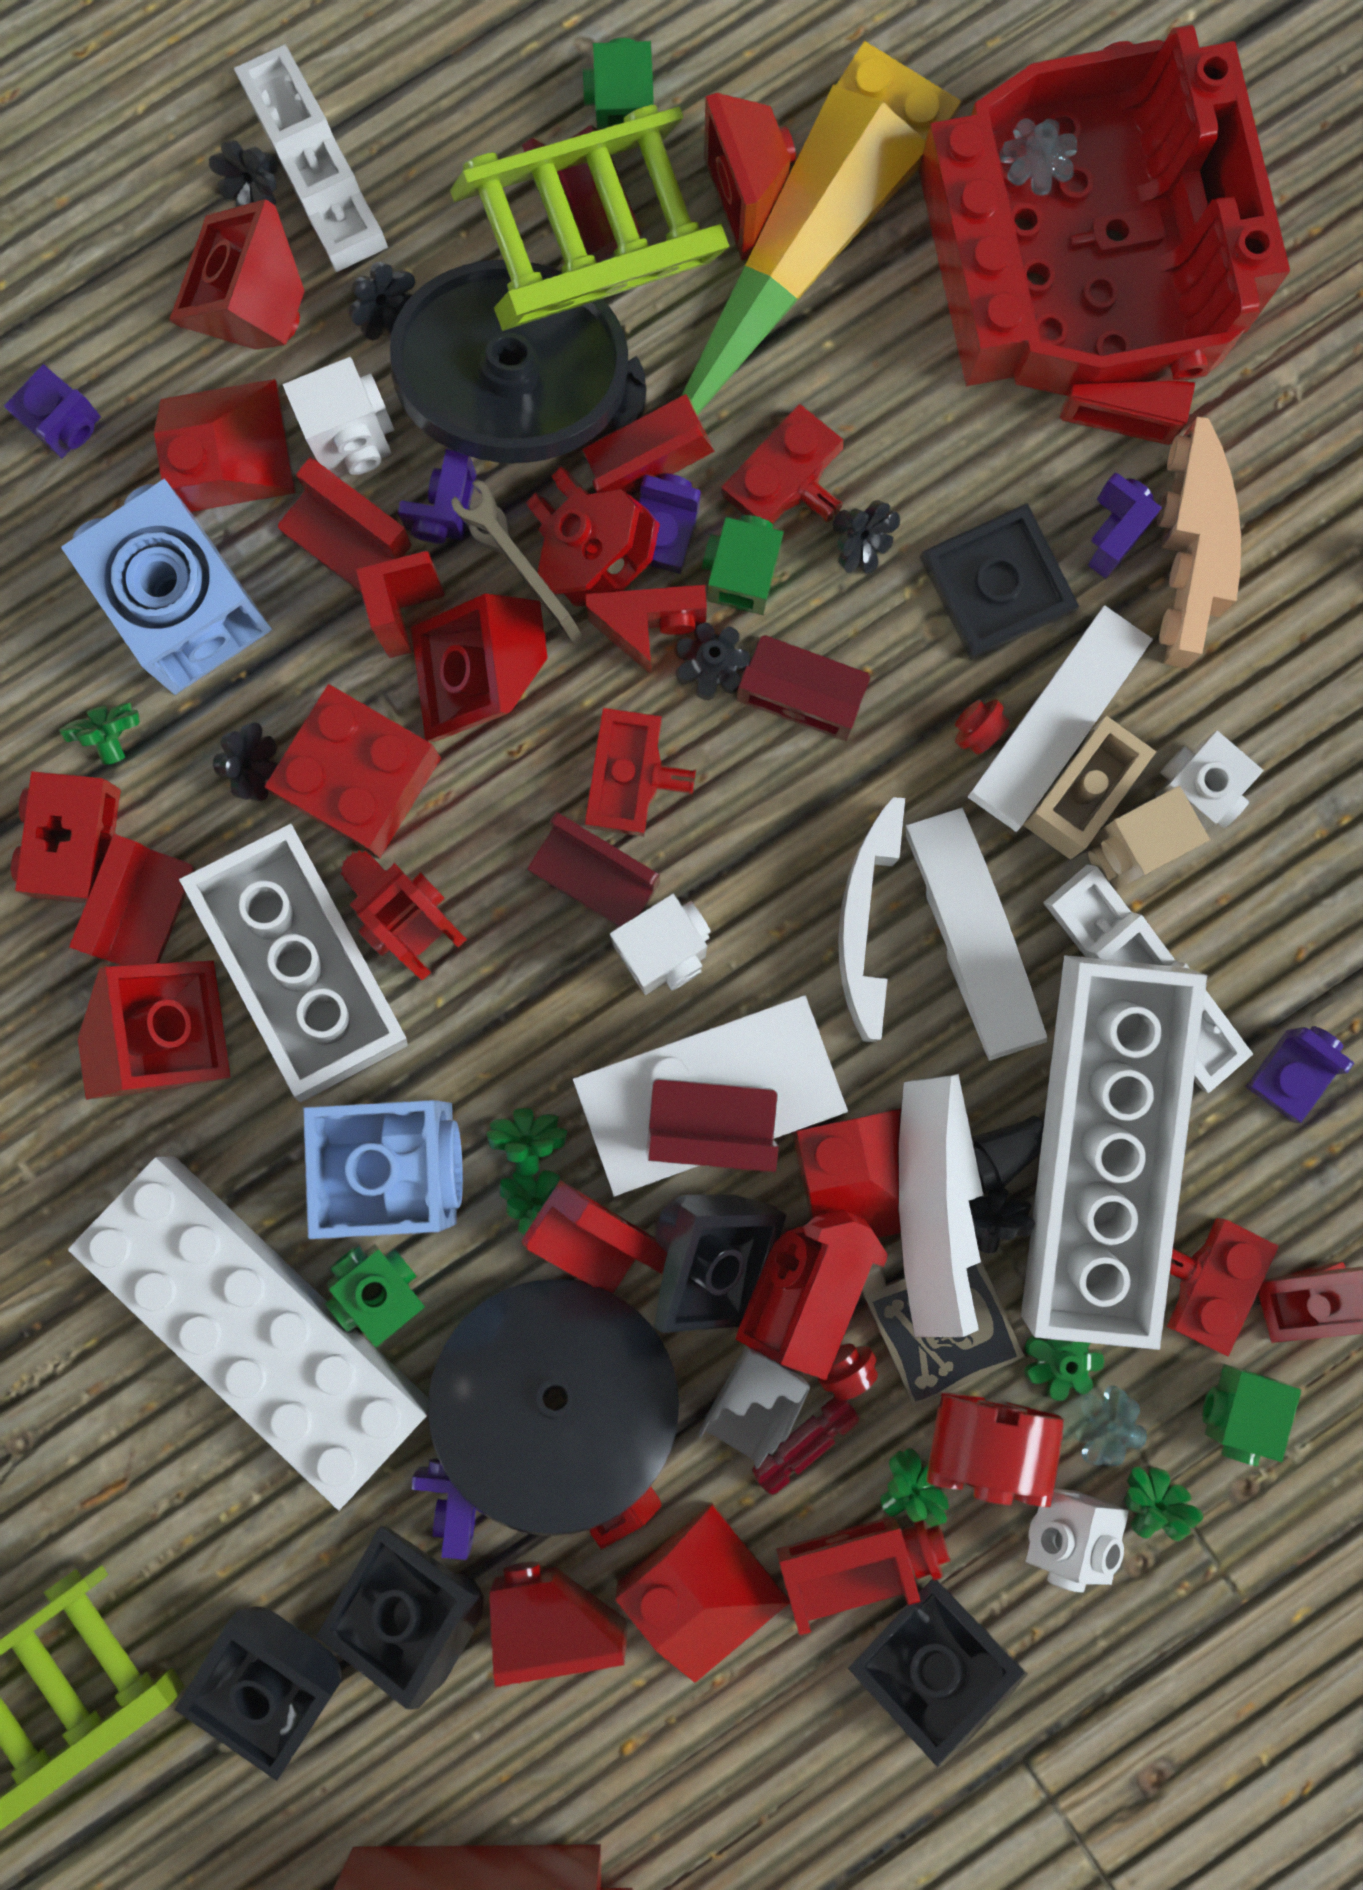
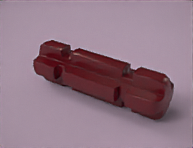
M834 1396L820 1408L823 1413L816 1418L812 1415L793 1431L785 1442L782 1441L778 1445V1452L772 1456L768 1453L758 1469H756L755 1465L753 1466L754 1478L770 1495L777 1494L791 1482L789 1476L794 1471L799 1475L836 1443L833 1438L838 1433L844 1436L858 1424L859 1415L847 1400H838Z

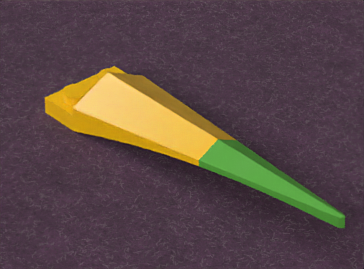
M863 42L837 84H833L686 385L682 396L687 394L697 415L832 261L914 175L920 166L930 123L954 119L960 110L961 100L868 42Z

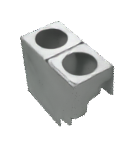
M745 1345L699 1428V1437L701 1438L704 1431L712 1434L750 1457L754 1461L756 1469H758L767 1454L770 1453L772 1455L780 1442H785L810 1386L797 1372L780 1365Z

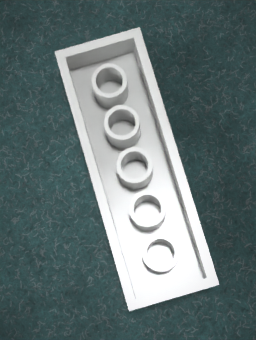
M1064 955L1033 1210L1035 1226L1030 1235L1021 1310L1022 1319L1036 1338L1160 1350L1207 975L1184 967Z
M175 1156L155 1157L68 1249L338 1511L429 1414V1398L359 1331L353 1328L348 1333L325 1305L327 1301Z

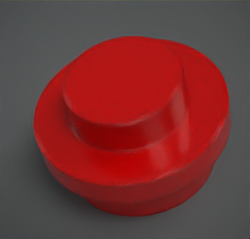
M993 699L986 704L981 700L972 703L955 723V727L960 730L955 737V743L961 749L969 747L976 755L989 749L1003 735L1010 724V720L1002 713L1004 706L997 699Z
M854 1344L841 1345L827 1380L818 1377V1381L825 1391L833 1392L836 1399H852L868 1390L877 1380L878 1372L874 1367L876 1357L870 1347H855Z
M921 1520L914 1522L915 1525L901 1529L916 1578L919 1579L929 1575L932 1576L934 1581L943 1578L941 1565L951 1562L940 1526L928 1528L926 1521Z

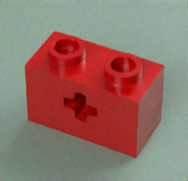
M31 771L29 787H25L22 790L19 799V817L24 823L21 846L15 848L11 859V876L13 881L16 882L15 891L35 899L86 903L116 831L121 789L104 778ZM68 830L71 831L70 841H63L59 843L58 847L55 846L56 836H64Z

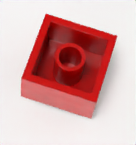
M328 683L266 783L265 788L279 800L376 857L381 858L441 760V757L430 742Z

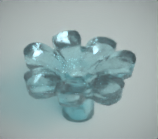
M1028 118L1021 120L1014 129L1016 139L1006 141L1000 150V160L1003 163H1013L1007 174L1010 182L1015 185H1021L1030 177L1032 178L1031 186L1034 194H1048L1052 186V176L1061 182H1067L1074 175V165L1068 157L1074 156L1077 153V139L1074 134L1059 135V123L1055 120L1046 119L1037 126Z
M1110 1385L1104 1392V1401L1092 1394L1084 1398L1081 1408L1084 1414L1091 1418V1420L1081 1422L1076 1435L1079 1442L1086 1443L1081 1451V1456L1086 1463L1091 1465H1101L1104 1463V1465L1119 1466L1125 1460L1127 1447L1132 1449L1142 1448L1146 1442L1147 1433L1143 1426L1135 1424L1140 1413V1407L1135 1400L1127 1396L1124 1390L1115 1385Z

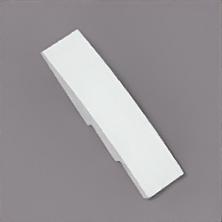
M286 44L235 67L236 75L335 271L338 272L388 248L382 230L361 194L355 176L337 145L322 110Z
M1104 605L1033 706L1020 721L968 795V798L1017 832L1091 730L1153 639Z
M963 807L906 825V838L926 884V898L947 946V960L988 1060L990 1061L1046 1043L1047 1034L1023 962Z
M1087 864L1043 902L1086 958L1189 968L1187 964L1176 961L1142 915L1129 910L1097 866ZM1205 990L1194 1081L1203 1091L1210 1093L1249 1059L1253 1053Z
M959 1074L904 1082L899 1135V1215L904 1274L915 1337H964L978 1330L966 1268L981 1262L969 1200L983 1196Z

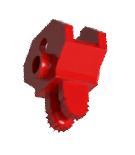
M561 466L551 477L556 482L557 488L568 499L557 510L545 497H541L537 493L526 502L527 506L541 522L542 525L538 530L544 536L537 573L554 594H564L571 604L576 607L586 606L585 594L623 591L653 561L660 523L645 506L621 489L589 494L573 475ZM623 557L624 566L622 570L616 574H611L608 568Z
M360 850L356 853L352 852L350 856L347 855L345 861H342L343 865L340 867L342 873L340 874L358 895L350 904L364 923L357 931L382 957L391 951L423 981L431 973L426 964L418 957L443 933L457 947L467 940L438 909L437 906L445 898L421 872L411 880L395 863L385 870L370 854Z

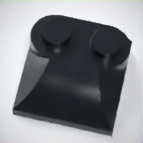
M734 1194L684 1195L668 1204L659 1216L655 1231L656 1241L659 1247L667 1252L654 1327L662 1333L739 1327L767 1257L774 1243L780 1238L787 1214L771 1204Z
M380 1526L316 1637L406 1710L419 1709L444 1684L476 1629L483 1613L484 1595L478 1584L471 1577L462 1573H453L389 1527Z
M932 1578L919 1592L921 1602L907 1605L848 1669L937 1768H941L1002 1707L1028 1673L1013 1658L1011 1653L1000 1645L938 1580L934 1581Z
M258 1606L248 1607L243 1610L238 1609L222 1630L174 1710L277 1781L342 1682L341 1667L333 1653L275 1612Z

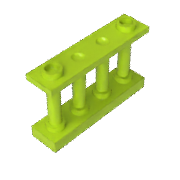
M656 105L645 106L625 116L624 123L499 160L496 153L482 154L463 164V171L450 190L453 201L458 202L477 195L480 196L511 278V282L507 284L509 291L494 307L502 331L710 264L729 247L722 224L701 230L698 222H691L666 152L663 139L684 118L680 106L661 112L658 111ZM640 147L670 230L665 235L667 241L649 246L646 238L640 239L610 155ZM587 163L618 246L613 251L614 258L596 263L594 255H587L557 174V171ZM531 179L535 181L565 265L561 267V275L543 280L540 272H534L503 191L504 187Z
M103 1565L85 1578L81 1576L77 1568L43 1592L50 1602L48 1605L0 1639V1655L10 1648L13 1649L67 1729L62 1736L68 1743L52 1756H49L44 1748L37 1751L0 1696V1747L15 1768L10 1773L15 1783L0 1793V1831L170 1706L186 1688L172 1667L154 1680H152L148 1672L141 1675L85 1594L109 1575ZM62 1610L65 1611L119 1691L114 1696L119 1706L102 1719L96 1710L88 1712L34 1632V1630Z

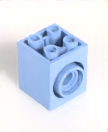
M165 478L155 485L147 484L137 488L128 495L122 507L104 519L96 518L84 523L75 531L73 539L61 546L141 666L174 695L272 631L201 525Z
M432 1100L304 1108L308 1239L440 1232L457 1224V1208L460 1207L462 1201L463 1166L458 1124L453 1120L452 1103Z

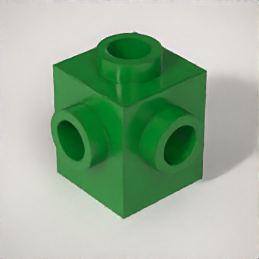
M375 1244L366 1251L360 1245H357L341 1256L330 1267L335 1276L326 1284L334 1297L326 1302L325 1305L348 1333L358 1325L375 1348L425 1308L408 1286L417 1276L395 1248L384 1256ZM371 1282L381 1283L380 1290L374 1297L365 1298L361 1296L362 1290L367 1284Z

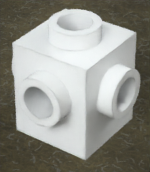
M1216 731L1202 741L1193 752L1184 746L1160 772L1167 781L1155 795L1159 797L1180 785L1205 831L1217 823L1226 828L1249 804V801L1242 795L1264 770L1219 731Z
M1054 1489L1051 1507H1038V1512L1030 1524V1545L1026 1562L1049 1571L1047 1581L1067 1590L1084 1592L1086 1584L1112 1585L1114 1573L1120 1567L1123 1559L1124 1546L1122 1538L1129 1510L1079 1491Z

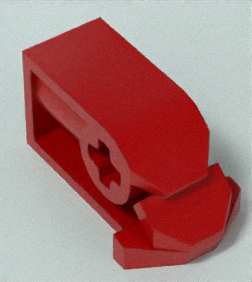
M840 1210L817 1215L806 1225L785 1232L774 1243L767 1257L735 1339L783 1366L827 1380L871 1266L874 1263L884 1267L888 1258V1254L866 1220L847 1211Z

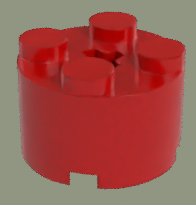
M943 1392L937 1410L926 1482L935 1486L963 1490V1485L966 1483V1485L974 1487V1498L986 1502L1012 1505L1014 1494V1500L1050 1508L1054 1495L1063 1438L1064 1418L1051 1412L1010 1402L1002 1404L985 1401L986 1398Z

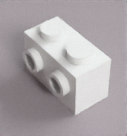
M351 356L282 384L316 460L337 477L348 472L352 475L369 472L381 463L382 458L392 455L384 435L394 431V427L372 374L359 377Z
M673 893L611 932L610 937L616 951L646 996L665 983L673 991L699 975L703 967L700 961L706 957L707 945L705 941L709 939L708 934L711 931L693 902L690 901L681 906Z

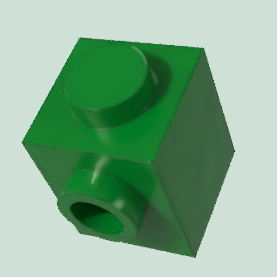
M615 38L608 43H593L594 68H583L584 106H595L597 128L601 130L624 123V117L637 109L654 105L651 41H635L630 38Z
M743 515L739 517V520L726 517L721 536L710 534L704 554L702 569L712 571L708 583L707 602L764 616L784 531L773 529L771 522L757 516Z
M1223 1364L1217 1388L1212 1387L1209 1390L1204 1402L1202 1420L1203 1423L1207 1424L1205 1435L1223 1444L1221 1455L1256 1467L1259 1465L1261 1456L1282 1463L1302 1389L1283 1381Z

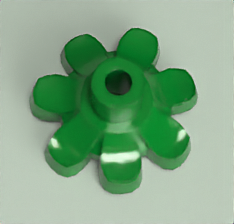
M131 703L119 704L113 707L109 713L107 706H98L87 711L90 720L77 719L59 729L65 742L80 741L82 746L95 745L102 764H113L125 758L118 737L122 734V731L135 727L140 723L138 710H132Z
M518 1108L513 1111V1123L507 1119L492 1121L490 1123V1130L486 1133L489 1147L505 1151L507 1160L515 1162V1170L520 1175L536 1174L539 1171V1157L550 1155L552 1149L562 1148L566 1143L567 1130L558 1128L559 1116L555 1114H543L534 1120L532 1109Z
M544 1170L540 1173L538 1181H534L532 1175L525 1176L514 1172L512 1179L502 1178L500 1180L499 1194L507 1200L506 1213L513 1219H520L518 1231L521 1234H526L560 1180V1176L557 1173Z
M1031 1336L1025 1343V1352L1036 1358L1037 1362L1028 1364L1024 1368V1374L1026 1379L1032 1384L1048 1382L1046 1388L1047 1396L1053 1400L1063 1401L1069 1394L1070 1387L1076 1393L1082 1395L1091 1391L1093 1382L1088 1373L1089 1371L1103 1369L1104 1356L1097 1349L1088 1350L1091 1343L1057 1339L1044 1340Z
M907 1448L904 1452L899 1450L889 1459V1467L892 1471L893 1479L887 1484L888 1491L880 1497L881 1506L891 1517L907 1510L908 1516L914 1522L925 1520L932 1527L947 1522V1516L944 1511L949 1509L948 1498L943 1491L935 1489L934 1485L926 1482L929 1464L921 1468L920 1457L911 1448Z
M1135 1466L1131 1470L1127 1479L1130 1488H1128L1124 1496V1502L1128 1509L1136 1512L1130 1524L1137 1535L1147 1539L1155 1531L1162 1528L1173 1541H1181L1191 1533L1190 1528H1194L1203 1521L1202 1511L1198 1507L1187 1504L1191 1501L1192 1497L1183 1486L1176 1484L1171 1488L1168 1487L1170 1475L1167 1471L1152 1467L1147 1475L1140 1467Z

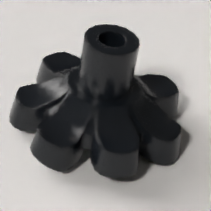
M235 140L223 142L221 144L222 153L212 155L209 158V167L212 172L225 176L217 184L222 196L226 199H232L234 196H237L235 207L264 199L276 206L277 202L272 192L277 188L273 175L276 174L278 166L274 157L267 152H262L256 146L244 151Z
M376 262L372 264L370 277H358L353 282L351 288L358 299L348 308V313L356 326H361V332L367 339L377 340L382 334L383 327L392 334L399 312L413 295L408 293V291L414 287L416 283L415 277L410 272L402 269L393 273L391 265L384 262Z
M879 500L872 501L865 511L857 508L852 509L850 512L848 510L840 511L833 520V529L841 534L837 542V549L841 552L838 564L848 573L853 572L857 566L865 574L875 571L879 564L876 551L884 554L891 548L894 538L887 533H892L899 528V514L896 511L890 510L888 503Z
M702 623L697 625L694 630L695 641L682 638L677 642L674 649L677 657L686 660L676 669L675 675L680 683L689 684L697 680L696 694L703 700L714 698L717 685H721L729 694L738 691L741 679L736 670H745L747 665H750L751 658L747 651L735 649L740 640V634L735 628L728 626L720 634H715L714 628L710 623ZM711 653H714V654H716L718 657L713 658V657L710 656V654H711Z
M256 722L242 726L240 733L232 731L223 735L220 743L224 753H218L214 756L213 769L218 776L230 777V789L234 797L262 802L269 795V790L265 788V781L270 779L279 763L269 761L268 759L276 753L275 740L271 736L262 737V726Z
M992 1188L987 1192V1197L983 1195L969 1200L978 1250L985 1253H995L998 1251L1001 1239L1012 1240L1016 1235L1029 1236L1035 1226L1034 1219L1028 1216L1032 1205L1022 1199H1012L1006 1202L1008 1197V1190L1006 1188H1003L1001 1191H996Z

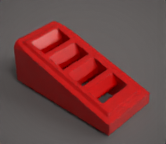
M1154 381L1073 384L1061 407L1059 418L1070 423L1170 445L1188 421L1195 382Z

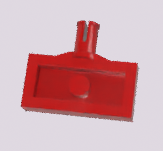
M799 404L721 487L722 496L744 515L757 516L768 520L772 524L785 511L799 505L801 502L808 505L828 523L833 519V514L836 516L839 513L843 502L836 499L818 483L823 470L843 450V439L804 406Z
M609 708L602 709L585 819L586 828L644 837L649 806L657 794V789L693 795L695 769L688 770L661 766L658 744L662 716Z
M1217 1217L1205 1244L1192 1258L1172 1249L1171 1260L1175 1261V1264L1171 1263L1169 1274L1181 1279L1179 1300L1166 1327L1229 1357L1279 1246L1226 1219Z

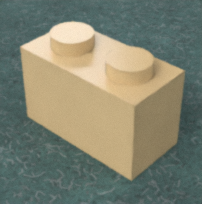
M1106 716L1090 731L1026 819L1023 826L1067 858L1072 859L1087 848L1155 755L1156 751Z
M1179 785L1113 820L1099 830L1090 842L1092 849L1088 851V856L1091 864L1097 866L1106 879L1111 881L1115 890H1118L1210 841V838Z

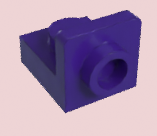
M44 364L4 405L14 418L61 459L71 449H77L88 441L94 431L95 424L101 418L83 394L77 389L73 390Z
M445 450L442 469L434 468L429 482L428 500L434 506L400 501L398 515L405 529L411 531L410 534L413 537L436 544L445 543L446 537L463 540L467 523L457 515L451 500L456 496L463 505V508L470 509L474 489L473 482L476 480L477 475L470 456L454 450Z
M662 473L658 475V478L644 475L640 486L641 497L639 503L645 506L660 523L653 561L648 566L681 574L700 510L701 491L692 488L691 482L674 474Z
M1113 473L1097 497V501L1112 512V514L1091 539V542L1098 549L1088 563V566L1104 579L1116 568L1162 509L1154 501L1152 493L1145 485L1132 478L1125 479L1118 473Z
M1312 1026L1310 1029L1306 1027L1289 1029L1285 1031L1245 1087L1291 1122L1302 1123L1334 1077L1338 1074H1347L1354 1065V1062L1341 1053L1344 1047L1343 1044L1324 1029L1317 1026Z
M430 1459L429 1467H418L413 1474L411 1489L448 1493L447 1499H437L433 1537L443 1538L441 1558L467 1560L473 1547L476 1509L455 1489L445 1474L439 1459Z

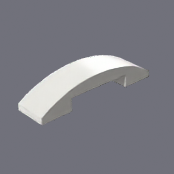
M893 797L867 833L854 859L842 899L838 937L841 980L853 1022L862 1040L865 1042L875 1043L881 1040L887 979L863 976L874 865L893 866L899 859L905 798Z

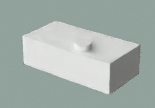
M292 824L179 879L291 1092L300 1103L408 1046L405 1034Z
M806 995L573 1078L614 1196L699 1166L648 1161L646 1149L652 1084L655 1079L772 1088L778 1095L774 1138L848 1112Z

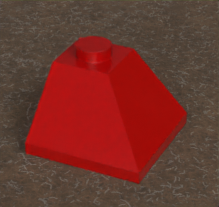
M714 93L705 96L704 160L741 261L749 258L788 178L790 163L796 160L795 147L788 127H778L771 106L721 93Z
M264 199L205 216L169 319L170 322L179 327L254 350L287 344V341L298 328L300 322L298 309L305 290L274 204Z
M276 379L160 399L154 438L161 480L165 478L190 512L296 494Z
M484 593L411 627L425 740L436 742L509 714L548 659L541 603L539 600Z
M214 960L109 966L98 970L78 1036L86 1100L142 1094L231 1078Z
M902 1108L792 1132L811 1220L817 1215L844 1210L864 1218L877 1238L901 1233L899 1215V1135Z
M713 1503L617 1582L615 1597L616 1602L654 1650L694 1683L790 1603L786 1594Z
M530 1561L507 1566L503 1569V1576L495 1577L489 1591L492 1664L495 1687L625 1665L628 1634L626 1619L556 1567L540 1569L539 1562Z

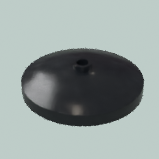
M504 260L479 261L448 270L425 283L409 298L399 312L391 334L390 361L394 389L401 405L414 423L434 440L456 452L480 460L499 463H530L555 458L579 448L600 433L614 417L621 404L628 371L627 341L620 322L609 305L603 299H599L502 331L494 307L509 291L507 284L511 282ZM530 262L533 271L540 272L543 280L562 274V271Z
M565 1279L536 1280L513 1286L490 1297L470 1312L453 1331L441 1351L432 1375L428 1405L429 1425L433 1444L445 1474L455 1489L477 1511L494 1522L523 1533L545 1536L575 1534L603 1525L621 1515L646 1493L659 1475L671 1451L677 1430L679 1416L677 1380L671 1359L659 1335L640 1312L629 1303L600 1287L594 1288L584 1282ZM550 1389L562 1391V1397L567 1400V1404L562 1409L554 1411L544 1405L543 1397L548 1396Z

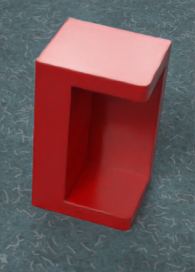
M886 1517L776 1548L799 1636L811 1633L808 1621L899 1595H904L908 1605L921 1602L902 1531L895 1517Z

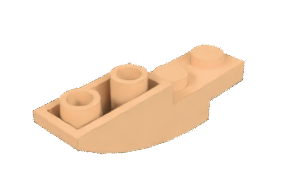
M1198 416L1183 436L1176 435L1173 440L1167 462V470L1175 472L1172 492L1166 491L1160 503L1162 509L1157 516V526L1165 528L1161 548L1179 551L1173 562L1169 581L1170 587L1177 588L1174 609L1168 608L1163 617L1159 643L1167 645L1163 664L1181 668H1188L1203 654L1209 615L1220 617L1237 601L1241 570L1240 520L1232 474L1222 445L1210 420Z

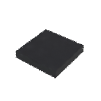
M1028 503L922 551L920 555L924 568L970 660L1068 616L1079 608V604Z

